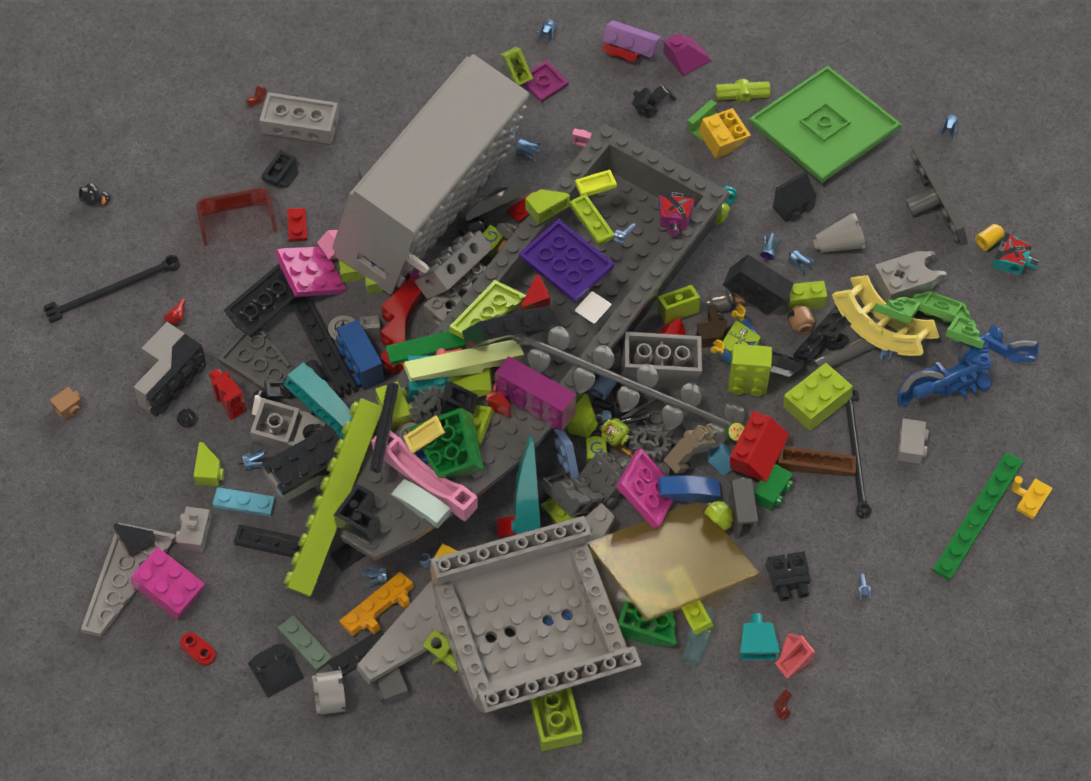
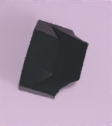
M280 150L261 175L262 180L276 186L289 188L299 174L296 167V157Z
M772 351L770 372L790 377L803 368L805 360Z
M452 381L445 382L440 414L443 415L459 408L474 414L478 395Z

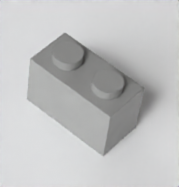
M902 419L898 461L921 464L922 457L926 458L927 446H924V441L928 439L929 430L925 429V421Z

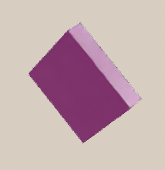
M547 60L530 70L533 79L523 83L541 103L569 85V82Z

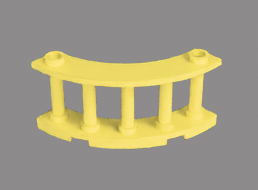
M868 275L852 277L850 279L854 287L852 290L838 291L832 294L838 310L851 323V328L866 341L880 349L898 352L899 355L918 356L924 353L921 345L923 339L939 338L934 320L912 318L910 323H901L895 318L873 311L875 303L880 305L887 303L878 295ZM856 295H858L862 303L865 305L863 308H861L855 299ZM871 312L880 321L878 323L874 322L867 314ZM886 325H889V326H891L892 328L896 329L898 332L895 333V332L889 331V330L885 329L884 327H885Z

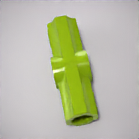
M740 79L734 84L716 85L715 88L717 100L736 99L737 102L745 100L748 102L751 98L770 97L769 82L749 83L746 79Z

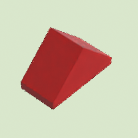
M539 275L535 276L521 305V312L550 305L549 293Z

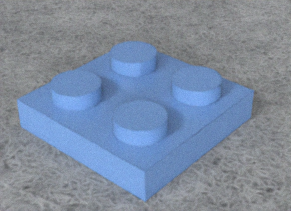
M554 429L555 437H553V442L559 454H556L559 466L562 465L564 473L568 474L571 479L577 478L579 473L573 443L564 430Z

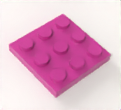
M321 247L283 248L276 250L275 256L295 297L333 295L345 292L346 288L332 259H328Z
M640 448L633 454L616 487L655 529L661 525L674 499L660 496L658 478L666 476Z

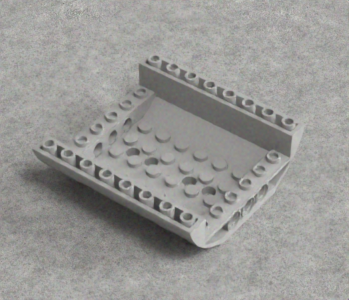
M584 516L430 560L431 579L440 621L464 688L481 712L494 711L642 665L635 646L627 648L587 545L591 533ZM569 612L572 614V619H563L561 613ZM544 617L551 618L553 625L546 626L542 619ZM507 628L513 629L515 636H506L504 630ZM492 634L495 636L496 641L489 643L486 641L485 636Z

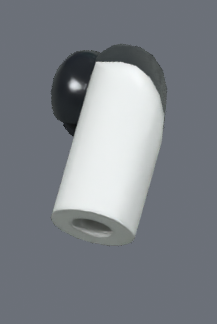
M256 390L253 393L252 415L257 414L262 398L266 399L264 390Z

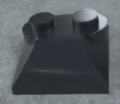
M275 644L255 655L248 662V666L267 698L304 679L285 644Z

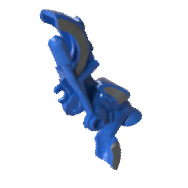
M992 325L987 333L980 336V339L984 341L982 349L961 342L958 364L955 367L945 369L937 362L935 363L936 366L925 368L903 378V382L898 390V405L906 407L913 397L919 399L932 393L950 396L960 392L963 397H967L965 392L967 389H971L973 393L977 392V388L981 391H987L991 386V379L989 378V370L991 368L989 349L1014 363L1034 362L1038 356L1039 342L1034 340H1018L1006 346L1002 344L1003 333L1001 329L997 328L996 325Z

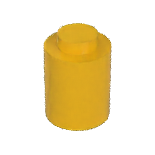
M992 224L975 236L976 244L984 251H987L1003 240L1004 230L1001 226Z

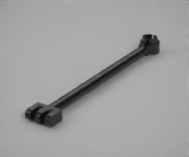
M169 255L157 266L57 307L54 301L45 305L43 309L49 318V322H56L63 319L61 313L164 270H177L180 267L179 259L176 255Z
M853 388L852 398L846 402V412L852 456H856L855 481L858 505L855 512L859 518L863 519L864 511L861 508H866L865 519L870 517L872 509L867 504L853 406V401H858L859 395L858 389Z

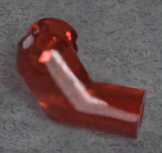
M784 690L774 702L776 715L781 720H785L791 715L786 704L792 698V694L787 690Z

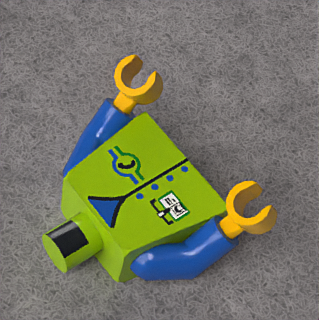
M743 306L736 307L739 314L736 310L732 311V317L739 318V321H735L723 342L716 340L713 342L715 346L711 347V352L713 354L718 353V356L728 365H730L733 344L756 346L760 344L761 337L747 316H744L746 310Z

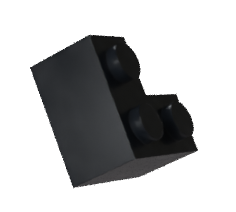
M356 484L334 513L337 527L369 545L381 531L380 519L370 513L376 505L374 493Z

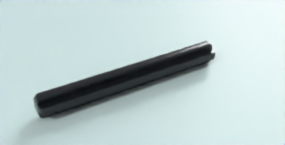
M394 382L388 383L386 387L370 470L374 473L381 472L383 468L399 385Z

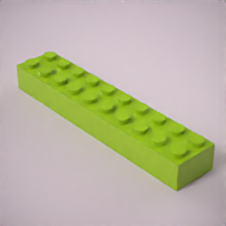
M362 398L352 404L348 415H351L350 421L347 420L341 432L344 434V437L338 440L334 450L337 455L330 460L327 471H330L328 477L325 476L321 483L320 489L323 490L321 496L318 495L314 501L312 508H315V512L309 515L305 527H308V530L300 537L298 545L301 548L299 553H294L291 564L294 565L293 569L287 572L283 582L286 584L285 589L306 597L311 596L337 529L334 513L352 490L383 406Z

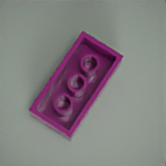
M508 356L496 371V393L502 392L505 398L514 403L517 408L530 412L536 419L544 420L550 427L563 431L575 415V393Z

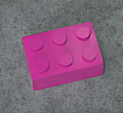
M158 547L133 573L130 581L134 588L177 621L203 592L205 583Z

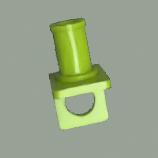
M433 630L423 643V647L436 656L432 662L433 664L443 661L456 672L458 668L453 654L450 652L448 640L438 631ZM433 638L441 640L442 646L440 649H434L431 646Z

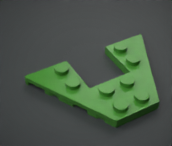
M927 291L922 294H914L913 298L905 296L896 300H888L887 304L884 305L878 303L874 305L873 311L895 318L901 323H910L918 310L927 316L939 317L944 322H952L945 335L952 341L963 342L980 349L984 345V341L979 337L980 332L976 329L977 326L974 320L969 318L970 313L966 309L965 303Z

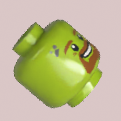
M609 418L600 430L602 431V438L613 447H617L620 444L624 446L630 437L628 435L629 427L618 418L612 420Z

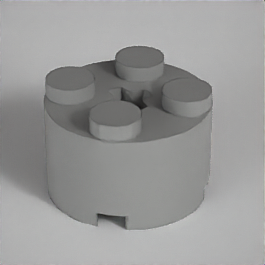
M341 670L313 675L314 694H318L314 695L317 714L346 712Z

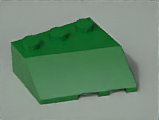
M459 408L438 416L445 433L422 447L427 456L426 459L437 477L468 476L484 470L472 413ZM426 421L408 427V429L411 432L423 423H425Z
M633 571L617 620L624 638L651 646H676L672 584Z

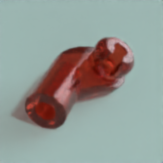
M256 86L254 96L246 99L249 108L264 102L267 93L265 86Z

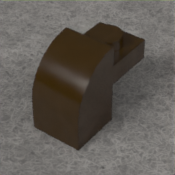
M716 305L708 306L707 317L709 322L697 324L696 334L701 336V348L715 346L713 344L714 341H723L725 338L727 320H722L721 312H717Z

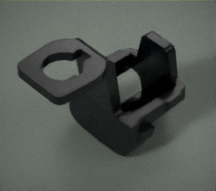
M661 84L652 93L648 88H644L641 91L635 90L633 92L634 100L632 105L645 117L651 118L658 112L655 106L667 95L673 100L677 98L666 86Z

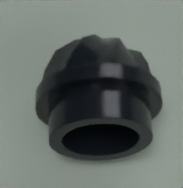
M183 409L177 415V422L183 427H190L196 422V414L191 409Z

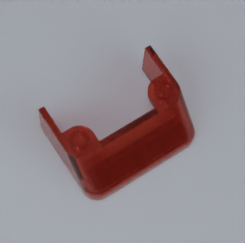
M257 186L199 198L196 202V208L204 246L208 245L202 217L228 210L267 204L273 233L277 232L269 191L265 187Z

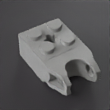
M916 251L875 265L872 277L886 302L905 296L912 298L914 294L930 291L936 285L946 280L947 274L945 271H932L926 267L934 260L936 255L934 251Z
M262 398L250 431V437L252 442L286 450L304 440V435L307 432L324 429L326 423L308 412L301 411L299 408Z

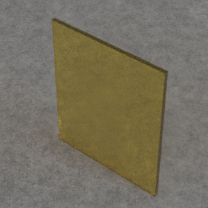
M699 501L667 512L661 525L655 529L647 521L588 543V547L647 621L748 581L760 574L722 528L707 515L703 514L704 507Z

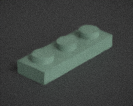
M294 615L278 627L280 633L316 672L332 659V656Z

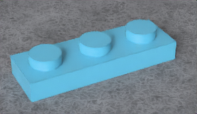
M217 487L212 505L214 508L271 517L275 497Z

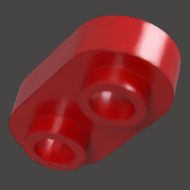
M189 632L181 637L180 645L182 650L199 665L208 666L214 662L216 658L215 650L199 635ZM188 640H194L191 644L187 643ZM203 652H208V655L202 656L201 654Z

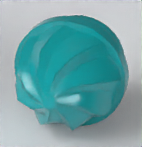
M726 185L723 189L730 193L724 203L732 204L737 198V191L732 186Z

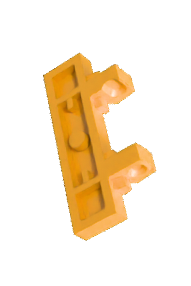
M399 572L340 619V625L352 636L365 628L375 635L381 630L378 622L375 620L380 614L396 602L405 610L411 604L407 594L414 588L413 582L403 573Z

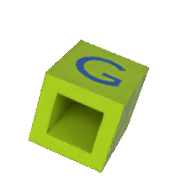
M490 225L483 233V236L492 247L485 256L489 255L493 258L498 253L497 249L505 239V236Z
M593 436L586 438V460L588 464L596 453L607 452L606 440L602 437Z

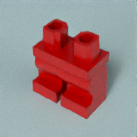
M219 369L209 373V378L212 380L211 386L217 402L221 401L228 418L233 420L246 412L247 408L243 392L231 379L230 374L227 371L222 373Z

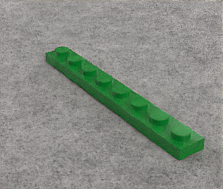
M1006 451L932 572L948 581L951 580L1023 464V460Z

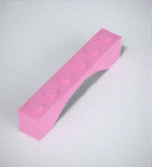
M390 431L384 461L414 484L450 507L451 512L465 522L478 508V497L461 484L454 483L446 478H438L434 470L423 463L414 453L411 454L405 443ZM377 435L371 440L373 451Z

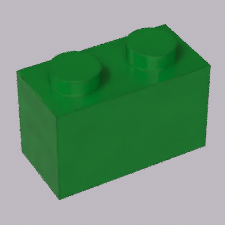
M775 464L767 482L760 480L754 490L755 502L771 511L775 506L779 507L784 499L783 493L785 491L789 492L793 485L791 481L793 473Z

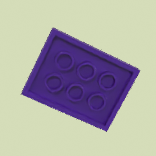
M559 219L519 253V258L574 303L614 268V263Z

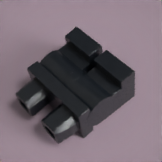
M805 551L789 553L786 558L785 554L767 557L766 569L769 573L773 592H777L780 601L791 599L790 590L794 589L797 590L798 598L809 596L811 578Z

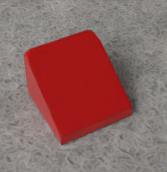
M498 392L488 398V407H492L494 411L506 417L511 416V405L502 392Z

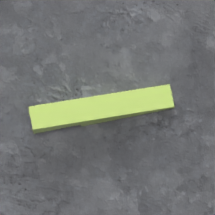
M509 340L404 362L403 366L409 381L481 373L484 368L501 366L508 356L520 362L524 353L517 342Z

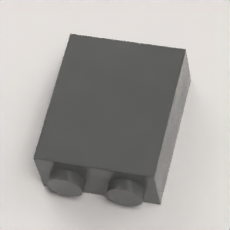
M737 478L732 480L729 494L730 507L732 508L735 540L755 538L758 517L752 479Z

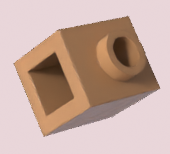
M69 387L50 399L53 410L63 421L71 416H76L83 408L81 404L82 397L77 391L73 392Z

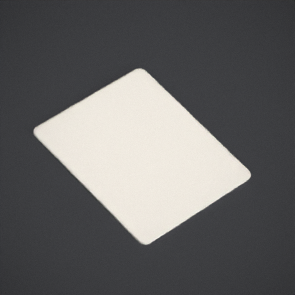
M591 292L575 311L592 323H596L611 306V303L596 293Z

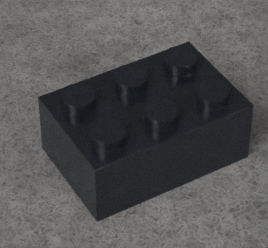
M749 254L729 268L723 282V286L728 288L730 292L740 295L746 302L753 304L760 311L768 314L787 302L794 283Z

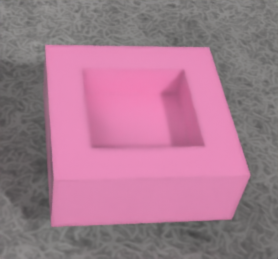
M574 128L572 144L585 147L591 140L592 133Z

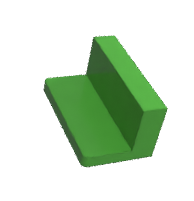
M712 99L687 121L686 130L701 141L704 140L698 131L702 119L717 114L715 112L717 103Z

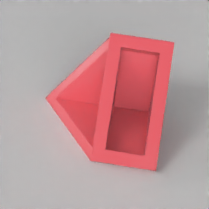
M788 633L780 658L775 664L788 679L813 662L815 651L803 636Z

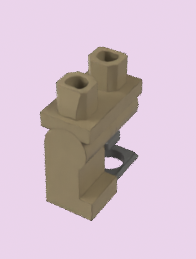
M707 424L705 427L697 425L694 430H687L683 434L685 438H682L664 461L676 474L685 473L688 469H694L695 467L689 462V459L694 458L697 453L707 452L710 447L714 446L716 442L713 440V437L718 433L711 424Z

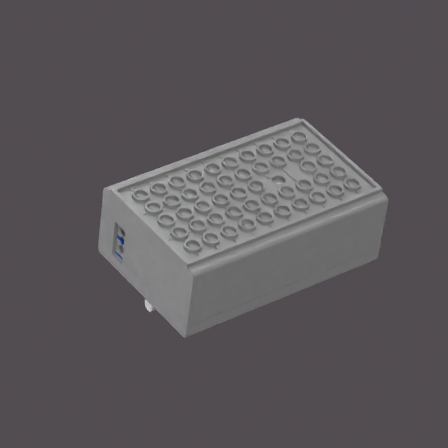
M476 55L467 56L349 193L332 249L335 250L334 255L364 277L378 283V287L390 295L397 287L400 288L406 280L405 277L408 274L411 275L415 268L423 273H427L429 267L422 261L427 254V250L434 247L437 242L436 239L439 236H443L447 226L452 224L457 218L459 211L462 212L465 209L468 200L474 198L477 189L483 187L487 177L492 175L497 169V165L505 160L506 153L511 147L510 144L515 138L514 134L519 129L518 125L523 119L522 115L528 108L525 105L530 94Z

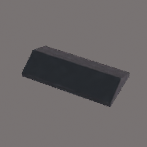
M277 264L224 309L225 314L236 328L249 337L296 298L280 264Z

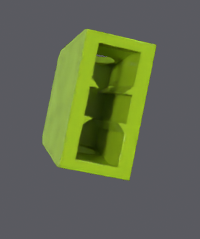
M514 47L500 54L506 70L514 83L521 85L533 79L520 48Z

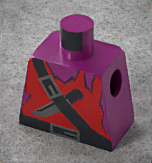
M659 191L660 226L668 228V235L677 236L679 229L686 230L688 228L694 209L695 195Z

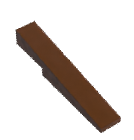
M784 446L776 465L793 472L855 475L856 456Z

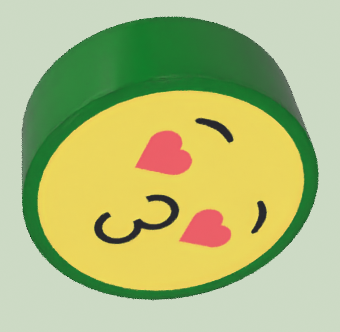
M740 422L730 423L725 430L727 438L730 441L737 442L745 426Z

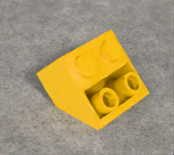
M733 108L702 119L698 131L715 159L733 152L751 136Z

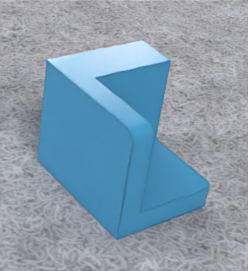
M722 443L717 448L707 451L708 462L721 475H726L731 471L730 455L732 450L725 443Z

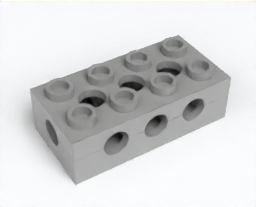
M268 92L259 120L261 134L332 144L339 119L338 103Z
M480 230L475 233L469 232L463 237L456 238L452 242L453 246L451 248L449 246L441 252L442 256L440 258L436 257L429 263L431 266L427 273L421 271L418 273L419 277L414 282L427 299L450 289L492 249Z
M478 261L450 289L433 296L424 304V316L438 327L486 267Z

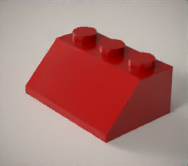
M753 411L730 455V469L767 482L787 442L789 433L772 417Z

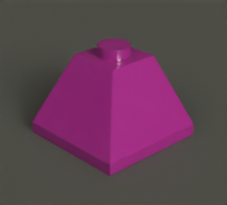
M678 33L664 41L663 54L683 76L712 61L690 36Z

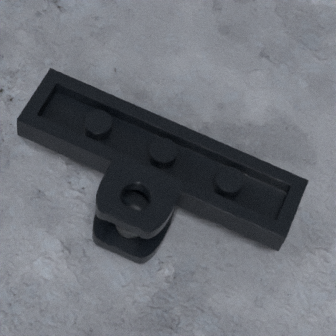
M837 306L831 310L793 354L795 358L810 363L825 345L829 349L840 350L849 342V337L840 333L844 330L843 324L847 318L841 315Z

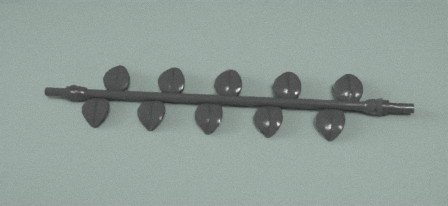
M561 326L549 330L547 333L548 344L534 339L528 333L508 336L513 338V341L519 345L534 347L527 354V362L529 368L538 373H541L549 366V354L579 366L572 374L577 394L584 393L593 386L595 382L594 373L624 385L617 391V400L621 412L630 411L638 404L639 391L668 404L661 410V418L666 431H670L681 424L683 420L682 410L712 422L710 424L718 433L713 437L716 443L709 449L717 448L724 443L727 437L725 428L730 423H742L744 420V409L735 400L724 406V419L697 408L696 406L700 403L702 394L699 387L693 382L685 384L680 389L681 401L652 389L657 384L658 373L650 364L642 365L637 369V382L609 371L608 369L612 367L614 362V355L612 350L606 345H601L593 350L591 354L593 363L564 352L563 350L568 347L570 339L568 332Z

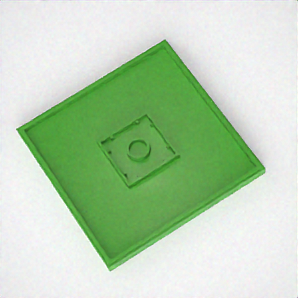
M826 66L749 118V122L822 183L901 129L902 125L829 66Z

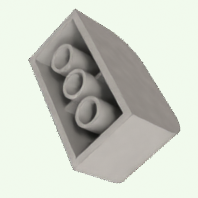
M625 332L621 341V376L637 382V369L642 365L650 364L658 373V381L653 388H682V386L690 382L696 384L702 372L701 336Z

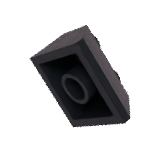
M806 171L776 187L773 209L785 222L794 221L800 214L805 211L810 212L815 207L816 194Z

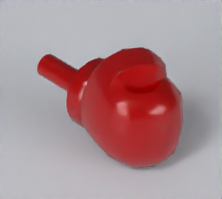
M182 298L178 305L174 306L171 311L164 315L165 322L176 326L183 320L185 299Z

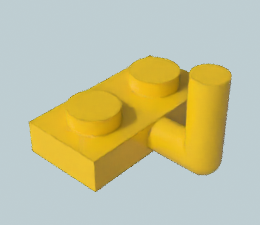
M1016 476L1011 486V491L1023 497L1016 510L1034 519L1052 491V487L1035 479L1028 491L1020 487L1023 481L1022 477Z

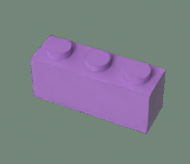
M614 20L607 24L603 37L604 42L649 57H653L657 53L661 36Z

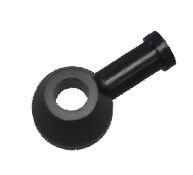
M596 397L593 407L610 411L613 418L619 419L629 413V411L621 412L620 408L617 407L619 406L618 400L611 404Z

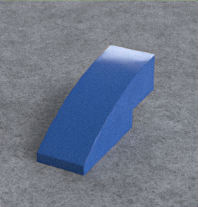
M667 476L658 478L661 497L687 503H693L696 500L713 503L721 497L718 479L699 476Z

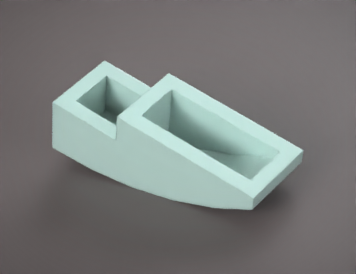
M405 479L391 493L394 498L420 518H425L436 528H439L451 514L450 507L424 489Z

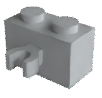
M186 507L185 513H182L180 517L181 529L177 531L175 542L178 543L180 550L203 553L212 519L210 510Z

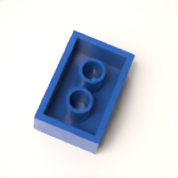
M358 319L338 327L336 341L339 346H337V350L341 357L345 356V364L348 371H353L355 384L361 386L364 391L383 383L382 362Z

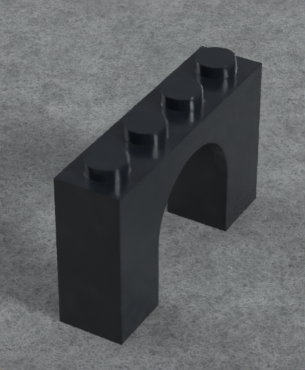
M549 305L479 321L463 330L462 334L466 349L488 345L493 341L520 333L535 335L556 324L551 306Z

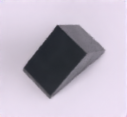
M114 523L113 527L116 536L129 557L155 544L156 539L153 531Z

